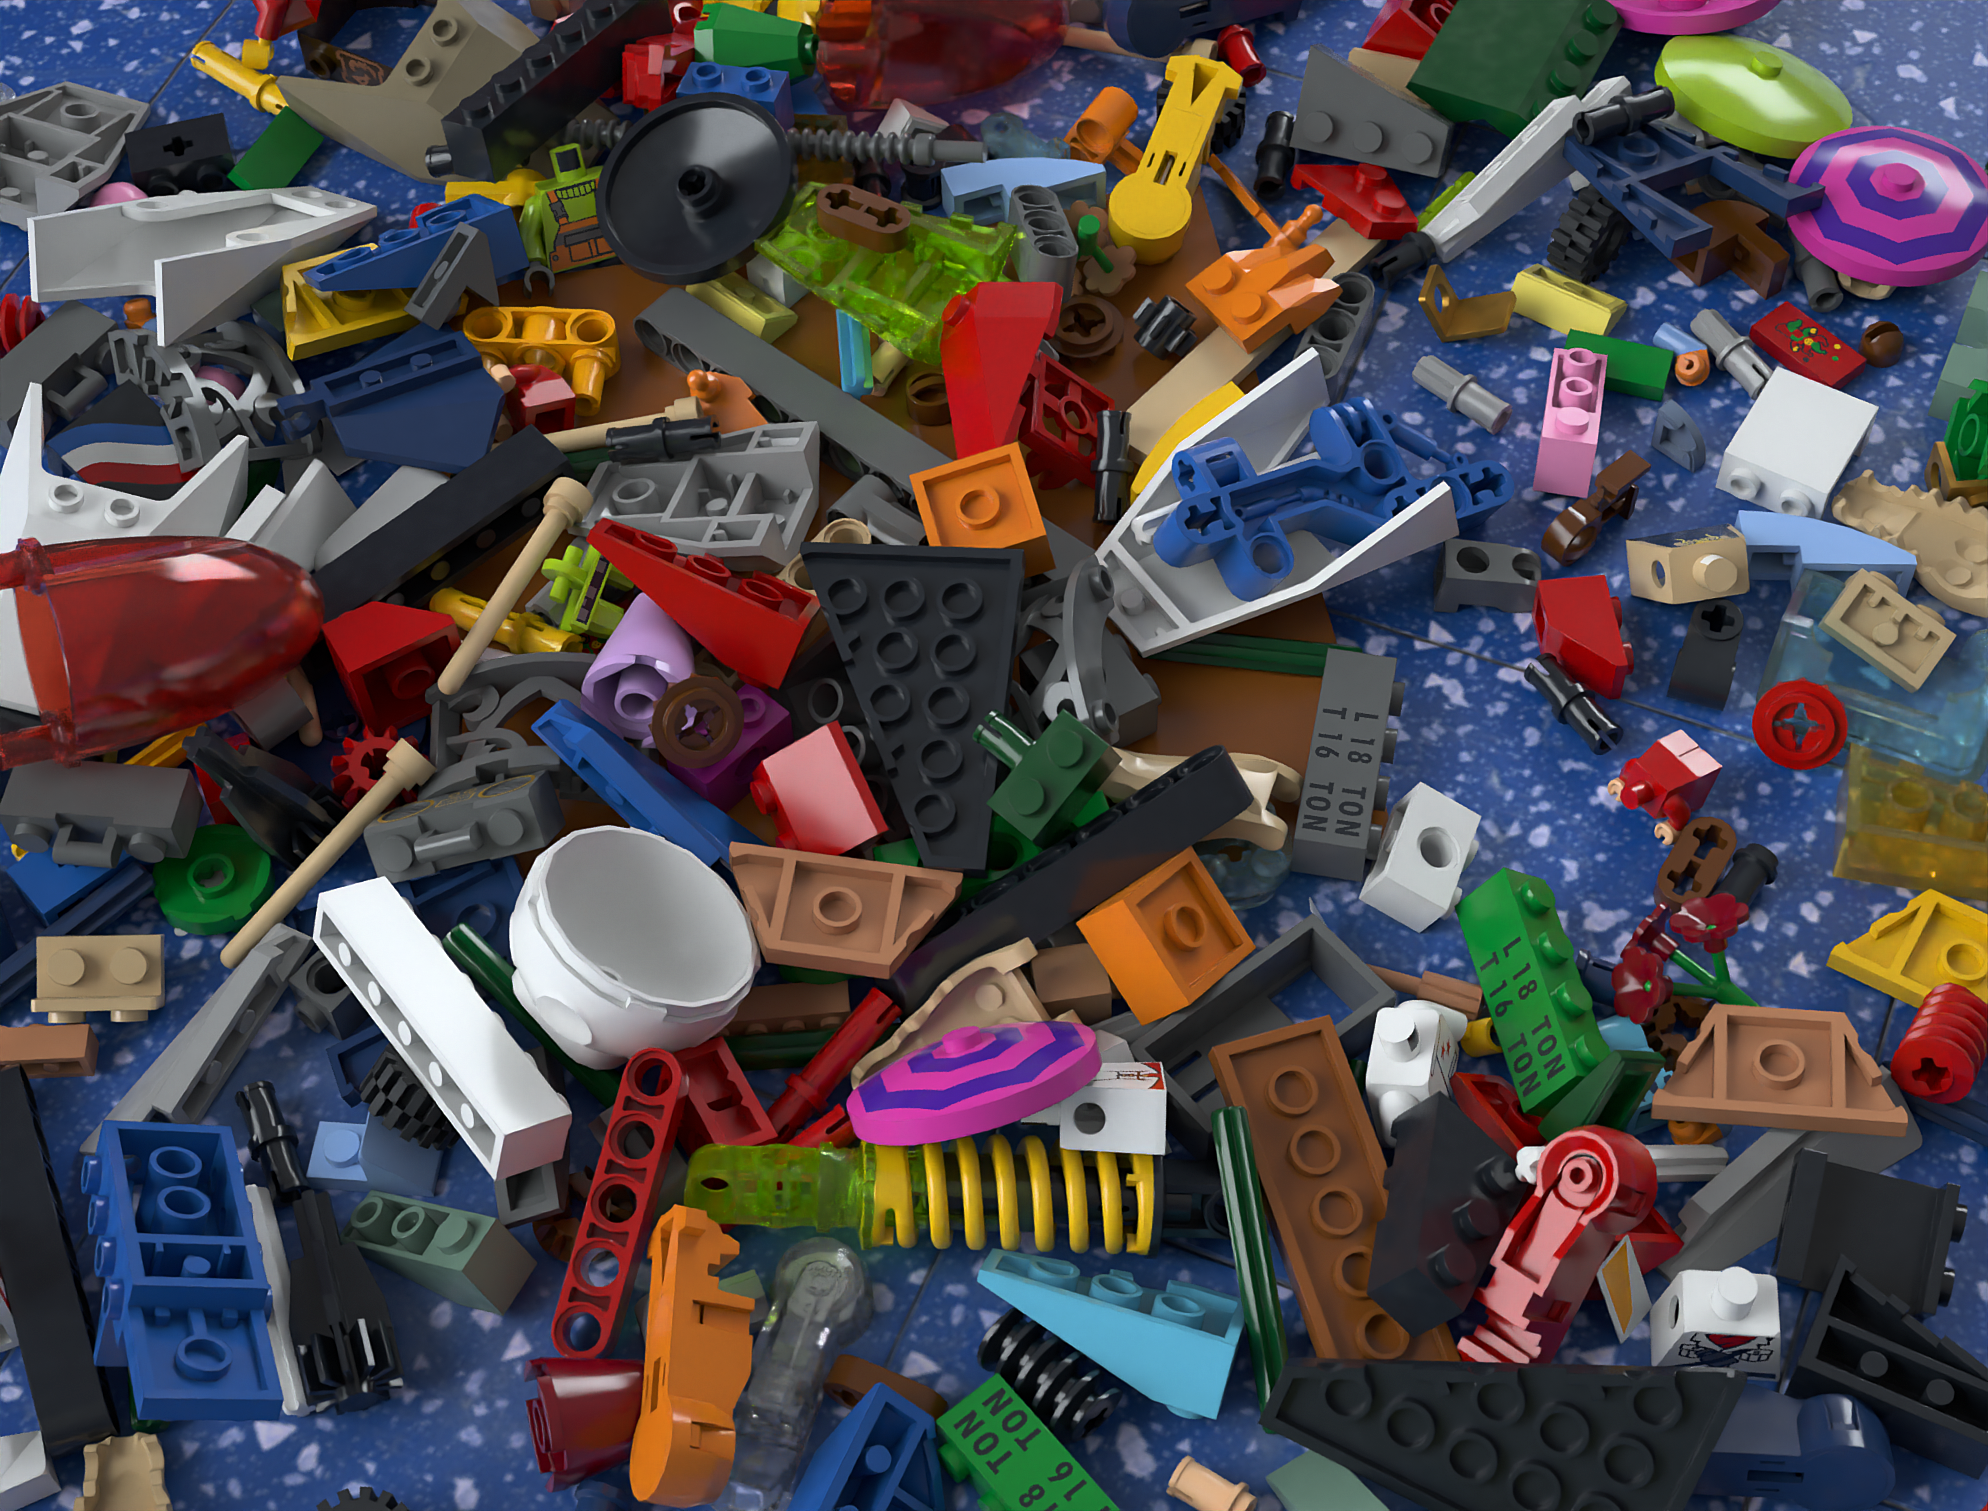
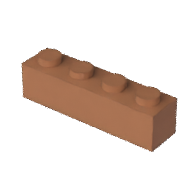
M848 980L827 985L800 982L751 987L748 995L738 1006V1012L733 1019L712 1037L840 1027L851 1015Z
M79 1022L54 1026L31 1024L28 1027H6L0 1025V1069L20 1062L28 1079L95 1075L99 1041L90 1024Z

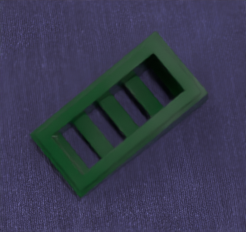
M1614 1050L1542 1119L1537 1127L1538 1132L1548 1143L1577 1126L1599 1125L1623 1132L1663 1068L1666 1059L1659 1052Z

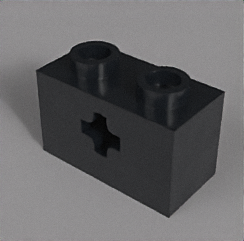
M223 112L124 133L134 184L146 193L148 198L178 195L183 190H191L201 194L241 189L226 177L236 166L237 159Z

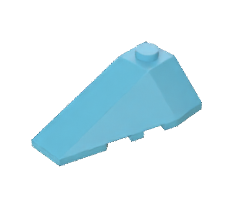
M996 1248L992 1249L979 1270L977 1282L1151 1400L1166 1404L1172 1413L1189 1419H1201L1204 1416L1217 1419L1245 1329L1241 1298L1195 1284L1170 1279L1168 1280L1166 1291L1140 1287L1133 1282L1134 1277L1132 1273L1114 1269L1110 1270V1274H1100L1093 1278L1080 1276V1270L1077 1266L1068 1261Z

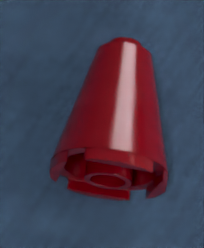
M539 1357L538 1359L525 1362L524 1382L537 1380L538 1398L526 1400V1409L539 1472L543 1474L553 1471L545 1486L548 1492L565 1491L580 1484L581 1481H586L630 1460L633 1438L641 1416L645 1360Z

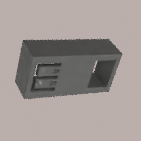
M1314 913L1216 982L1191 1005L1176 1011L1128 1046L1135 1062H1162L1166 1084V1128L1196 1160L1218 1161L1210 1117L1216 1109L1226 1107L1219 1087L1199 1102L1195 1103L1193 1101L1217 1083L1208 1053L1214 1046L1293 1025L1294 1023L1270 999L1312 970L1353 1011L1334 1026L1347 1061L1356 1058L1372 1045L1377 1012L1384 1007L1394 1008L1397 994ZM1197 1056L1199 1058L1173 1078L1169 1076L1193 1057Z

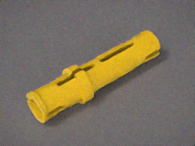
M201 41L193 49L192 54L205 60L204 63L197 58H191V64L195 69L206 73L248 98L256 110L261 113H265V111L271 112L277 116L285 105L289 107L275 84L279 77L274 74H263L256 69L243 67L241 60L220 49L211 41Z
M449 587L434 594L431 598L429 609L432 612L451 615L457 627L469 632L488 604V601L472 597ZM510 611L492 641L506 645L516 655L536 652L582 653L583 644L579 642L581 640L579 635L549 626L542 617L531 612L520 614Z

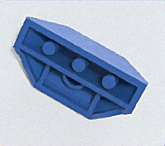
M882 1382L874 1384L816 1450L786 1511H945L940 1465L933 1438L936 1437L934 1417Z

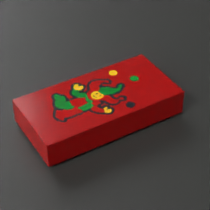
M1788 301L1756 322L1750 329L1749 338L1752 342L1793 373L1835 390H1840L1864 372L1867 362L1866 358Z

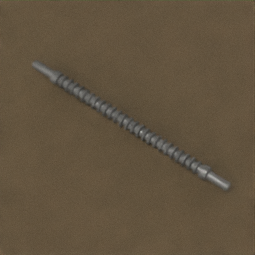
M574 118L547 140L544 145L547 148L554 149L566 145V143L580 144L584 150H588L594 144L598 151L603 150L607 145L612 151L620 138L633 126V123L630 120H625L620 126L619 122L613 119L606 125L603 119H597L593 125L589 118H585L579 124L578 120ZM793 127L786 134L794 148L796 158L801 154L805 161L810 160L813 155L816 156L818 161H823L829 155L833 162L839 161L840 157L843 156L848 163L852 162L855 157H858L861 163H866L869 157H871L875 164L881 163L883 158H886L890 165L895 164L897 159H900L903 165H908L911 160H914L917 166L931 167L936 161L986 163L988 155L986 142L937 140L936 136L930 133H919L915 139H912L909 133H904L901 139H899L895 132L889 133L887 138H884L880 131L875 132L873 137H870L867 131H862L856 137L852 130L846 131L845 135L841 136L840 131L837 129L833 130L830 135H827L824 129H819L816 135H813L810 128L804 129L802 134H799V131Z

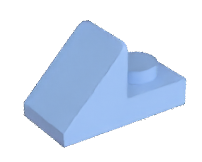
M368 1112L366 1124L320 1121L306 1178L311 1188L358 1192L375 1190L388 1194L434 1197L444 1151H437L432 1144L429 1149L420 1147L417 1139L413 1137L410 1142L400 1137V1130L395 1127L388 1130L382 1125L384 1118L382 1116L374 1117L370 1112Z

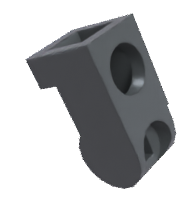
M1452 538L1445 540L1433 570L1434 611L1456 613L1459 604L1492 606L1508 613L1531 611L1533 609L1537 582L1542 580L1541 559L1532 550L1510 547L1507 544Z

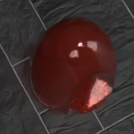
M820 0L819 9L816 13V34L821 40L818 44L819 50L816 51L817 69L823 76L825 86L834 104L840 110L848 113L886 112L895 98L905 100L919 108L966 100L1008 86L1029 75L1054 56L1064 43L1070 30L1071 14L1068 0Z
M169 535L91 539L43 546L33 536L19 538L16 550L0 553V590L13 588L23 656L35 703L43 725L0 733V769L5 771L12 767L54 759L56 764H62L67 769L80 767L81 758L120 750L185 730L216 718L257 698L290 673L310 652L324 624L326 611L323 592L316 580L294 560L272 549L234 538Z

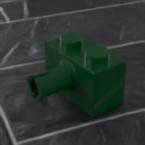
M1064 708L1041 737L1035 741L1006 719L999 710L990 712L984 720L1002 734L1001 738L995 737L981 724L978 725L973 735V741L981 744L1012 769L1010 775L986 804L1043 850L1057 841L1123 760L1108 743Z

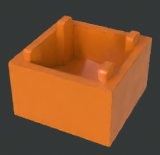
M1018 442L909 475L929 546L1024 549L1026 558L1024 578L1056 569L1048 537Z
M1192 846L1184 849L1104 900L1076 922L1141 1026H1145L1191 1005L1256 949V946Z

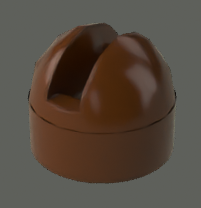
M1875 322L1869 325L1862 334L1858 353L1867 359L1866 363L1868 365L1878 368L1891 367L1901 357L1904 347L1903 334L1899 331V327L1892 322Z

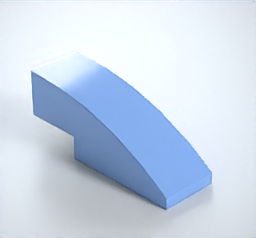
M1034 157L988 160L986 163H967L940 169L943 208L951 225L957 229L958 233L1003 220L1007 226L1011 192L1015 187L1021 185H1038L1048 188L1057 195L1062 209L1070 210L1071 204L1077 200L1084 201L1089 208H1106V170L1103 164L1072 159Z
M1739 510L1734 526L1745 537L1749 580H1790L1792 598H1838L1845 581L1861 568L1867 572L1875 571L1891 579L1899 589L1897 593L1905 598L1917 566L1915 555L1884 540L1848 527L1814 518L1776 512Z

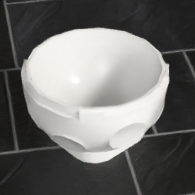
M606 825L572 831L566 837H562L536 858L516 901L515 910L510 919V949L513 963L517 967L512 975L514 994L521 1005L569 1057L577 1063L595 1070L614 1069L628 1062L638 1051L647 1048H661L669 1053H673L688 1047H696L725 1027L736 1015L738 1006L748 995L755 974L761 967L760 945L754 936L749 915L726 881L690 851L665 840L664 837L633 827L628 829Z

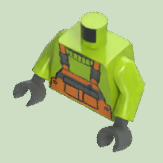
M567 144L549 151L556 177L535 183V195L525 202L518 230L530 266L523 268L527 272L524 275L522 292L528 299L532 297L530 282L534 280L543 281L548 287V296L551 297L555 286L554 273L617 256L604 239L596 215V191L603 166L585 169L579 144Z

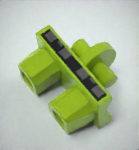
M568 545L563 560L545 559L541 569V573L554 582L548 597L549 599L563 604L569 589L572 588L558 629L577 635L585 633L590 636L609 639L623 618L624 609L600 599L604 585L607 583L627 592L633 588L634 583L591 545H589L581 568L578 567L584 551L576 546Z

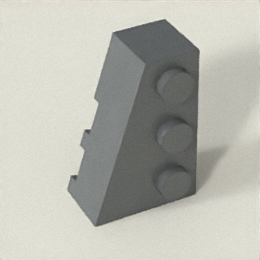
M1318 43L1310 45L1290 147L1438 178L1446 171L1456 123L1405 92L1399 91L1375 77L1373 73L1358 67L1336 54L1334 50L1324 44Z

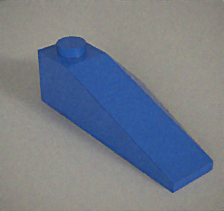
M473 193L415 217L418 225L417 228L400 231L398 229H390L378 235L380 239L378 241L379 247L373 250L370 247L350 249L302 274L306 284L322 292L418 287L460 221L479 229L487 235L497 286L512 281L516 277L514 272L526 268L530 264L511 207Z

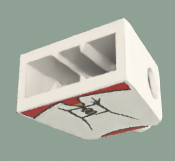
M1162 1062L1102 1063L1097 1075L1083 1088L1057 1104L1021 1119V1125H1059L1060 1147L1064 1149L1165 1155L1166 1084ZM1083 1103L1098 1105V1107L1092 1110H1083L1078 1106Z

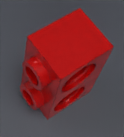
M722 1036L705 1041L696 1047H688L671 1053L683 1065L689 1077V1091L676 1135L709 1195L720 1192L729 1186L728 1178L737 1171L744 1175L773 1153L778 1139L774 1127ZM667 1065L662 1067L655 1096L667 1091L672 1083L673 1074L671 1068Z

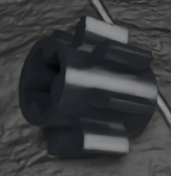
M1168 294L1158 304L1147 297L1132 316L1135 319L1134 323L1140 327L1133 336L1134 339L1147 351L1163 361L1173 351L1183 358L1198 339L1195 335L1196 332L1190 328L1197 320V317L1181 302Z

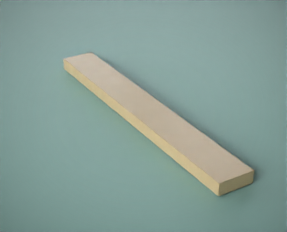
M1338 217L1309 245L1318 244L1326 248L1335 260V263L1321 278L1332 280L1333 277L1340 273H1358L1387 246L1388 240L1366 239L1352 229L1345 220ZM1220 326L1216 328L1125 411L1132 414L1130 421L1129 459L1142 466L1159 439L1182 415L1203 398L1230 381L1237 386L1293 332L1285 326L1248 355Z

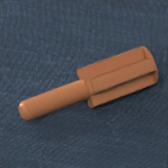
M1366 964L1391 989L1415 995L1417 1000L1431 1001L1466 1015L1468 1020L1472 1021L1478 1020L1483 1011L1485 997L1481 985L1424 970L1422 978Z

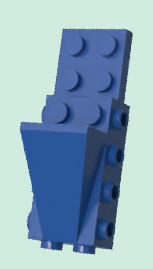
M103 1120L95 1156H85L81 1173L82 1193L91 1194L88 1210V1232L90 1235H98L95 1250V1274L97 1277H105L93 1356L94 1365L129 1367L138 1420L278 1421L284 1398L267 1328L272 1311V1288L267 1282L262 1261V1246L257 1239L253 1222V1207L251 1202L248 1201L244 1184L243 1165L239 1162L231 1126ZM125 1155H135L130 1159L123 1160Z

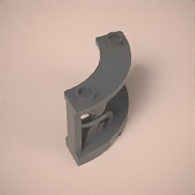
M231 320L216 326L217 332L197 334L165 348L158 346L157 333L148 329L135 328L108 332L117 385H121L130 379L145 394H158L166 404L162 405L160 414L171 435L181 474L199 472L221 451L223 445L230 442L237 435L249 437L248 465L298 460L322 452L324 428L321 419L318 420L316 428L309 435L294 441H290L283 431L281 421L295 420L302 415V412H297L291 418L285 419L278 409L276 399L287 395L301 394L306 391L299 375L283 349L266 331L257 325L243 320ZM223 365L225 371L243 375L251 381L245 392L237 400L221 384L209 379L195 377L194 375L202 366ZM206 400H209L215 404L208 405ZM272 419L278 420L286 445L265 447L255 429L265 439L273 441L276 425L272 422Z
M1095 554L1083 557L1073 568L1071 574L1022 592L1015 657L1026 646L1034 631L1050 636L1059 644L1052 662L1031 696L1012 679L1010 696L1014 697L1019 711L1017 712L1009 704L1007 719L1031 739L1037 740L1045 732L1043 724L1047 718L1053 722L1063 708L1067 712L1075 708L1078 720L1110 746L1119 740V718L1115 706L1107 697L1102 667V634L1106 618L1115 607L1112 598L1115 589L1109 571L1104 565L1099 564ZM1003 762L999 786L1006 780L1012 770Z
M536 652L496 658L476 664L460 690L453 695L442 693L438 688V682L427 688L425 701L432 705L429 762L437 770L422 786L418 785L417 801L548 769L554 789H559V799L589 801L610 806L549 746L528 747L526 741L518 733L502 728L520 709L539 697H546L556 703L561 699H567L581 709L582 681L598 655L575 652ZM462 719L465 720L466 727L471 732L462 734ZM623 738L627 743H633L635 749L659 765V750L657 748H641L643 740ZM497 748H506V750L498 751Z

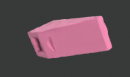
M1554 348L1533 491L1587 498L1598 442L1608 355L1596 354L1584 348H1572L1569 350Z

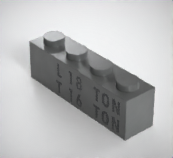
M1328 648L1294 835L1291 871L1362 882L1365 860L1377 861L1383 825L1371 823L1374 810L1385 812L1390 777L1379 774L1381 762L1393 764L1398 729L1387 728L1389 716H1401L1405 690L1404 682L1394 681L1397 658Z

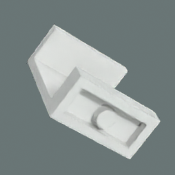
M1777 366L1725 450L1716 488L1776 513L1814 518L1822 521L1829 495L1853 454L1860 457L1866 447L1879 407Z

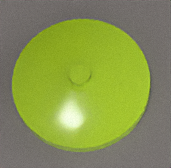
M1725 32L1678 35L1666 43L1655 67L1654 75L1657 86L1662 85V88H1669L1675 100V110L1683 117L1723 141L1756 153L1779 158L1798 159L1801 153L1817 140L1835 132L1849 129L1853 120L1852 109L1847 98L1822 72L1789 52L1749 37Z

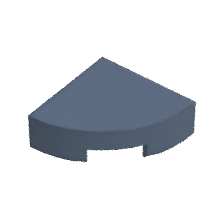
M1670 399L1658 410L1651 445L1694 473L1706 462L1705 443L1692 418L1680 405Z

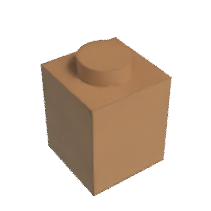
M1089 943L1036 950L1038 954L1030 959L1031 988L1051 1019L1072 1009L1083 1025L1087 1027L1111 1018L1112 1000L1121 999L1122 995Z

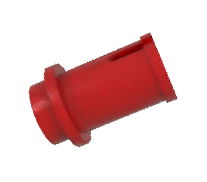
M1238 24L1224 28L1217 37L1219 56L1222 59H1226L1231 69L1243 77L1242 86L1246 88L1257 85L1264 79L1267 70L1253 47L1254 37L1252 32Z

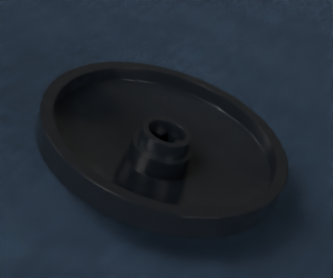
M705 92L687 95L665 103L642 117L620 138L603 166L596 191V215L602 235L613 252L629 269L654 282L668 285H693L730 274L761 253L775 238L788 218L798 185V165L794 148L775 117L760 104L746 97L725 92Z

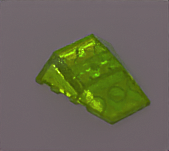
M809 181L795 196L788 217L769 233L755 240L754 249L799 284L846 316L873 331L911 359L938 366L942 361L939 345L944 323L941 321V315L944 308L954 296L958 294L964 296L979 282H998L1016 237L1017 225L999 222L997 229L974 224V216L952 212L950 219L924 214L922 213V205L902 201L900 204L907 208L911 216L910 241L901 251L880 253L831 235L818 226L816 219V197L820 190L829 185Z

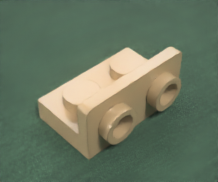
M1861 568L1842 585L1841 594L1817 627L1912 694L1919 690L1957 635L1944 627L1946 622L1936 611L1924 605L1915 606L1898 594L1899 589L1891 579L1875 571L1867 572Z
M164 934L36 937L37 998L31 1000V1012H48V1023L86 1022V1011H111L112 1022L148 1020V1010H156L165 1006Z

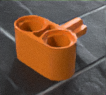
M1111 86L1102 89L1061 141L1055 152L1056 158L1103 164V166L1109 161L1126 176L1136 173L1144 153L1125 138L1130 132L1129 128L1139 114L1138 106L1134 99L1127 92L1117 87Z

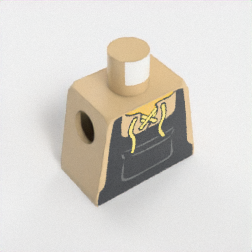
M1731 524L1626 540L1631 595L1667 604H1682L1743 594L1750 590L1745 537ZM1658 561L1663 566L1665 577L1661 579L1657 577L1656 567Z

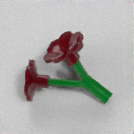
M1728 893L1716 894L1708 899L1704 897L1689 899L1681 905V912L1675 913L1672 916L1670 905L1662 901L1652 914L1648 915L1636 928L1632 939L1626 944L1620 954L1623 963L1617 964L1612 972L1611 983L1616 991L1614 997L1615 1012L1620 1017H1630L1634 1024L1646 1025L1650 1022L1654 1009L1660 1007L1664 1000H1668L1672 995L1715 999L1719 1004L1761 1007L1730 979L1724 950L1729 945L1727 938L1736 934L1739 929L1738 925L1750 918V911L1748 905L1737 903L1735 896ZM1668 920L1671 930L1675 933L1683 934L1685 941L1703 943L1704 950L1711 953L1716 976H1713L1679 950L1681 944L1665 933V924ZM1670 960L1704 985L1673 982L1669 976L1663 975V962L1667 964Z

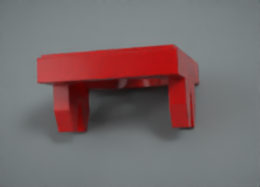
M1038 350L1035 359L1040 361L1043 366L1038 379L1030 381L1028 388L1021 397V405L1026 408L1018 433V441L1032 449L1026 454L1024 459L1028 477L1037 476L1042 472L1038 480V488L1041 490L1063 487L1075 478L1095 490V475L1090 474V463L1092 460H1096L1098 422L1096 413L1114 410L1115 401ZM1071 411L1076 414L1080 429L1075 428L1068 421L1066 415ZM1043 416L1046 418L1054 417L1057 426L1061 430V440L1046 430L1042 421ZM1082 436L1092 442L1088 456L1078 451L1079 438Z

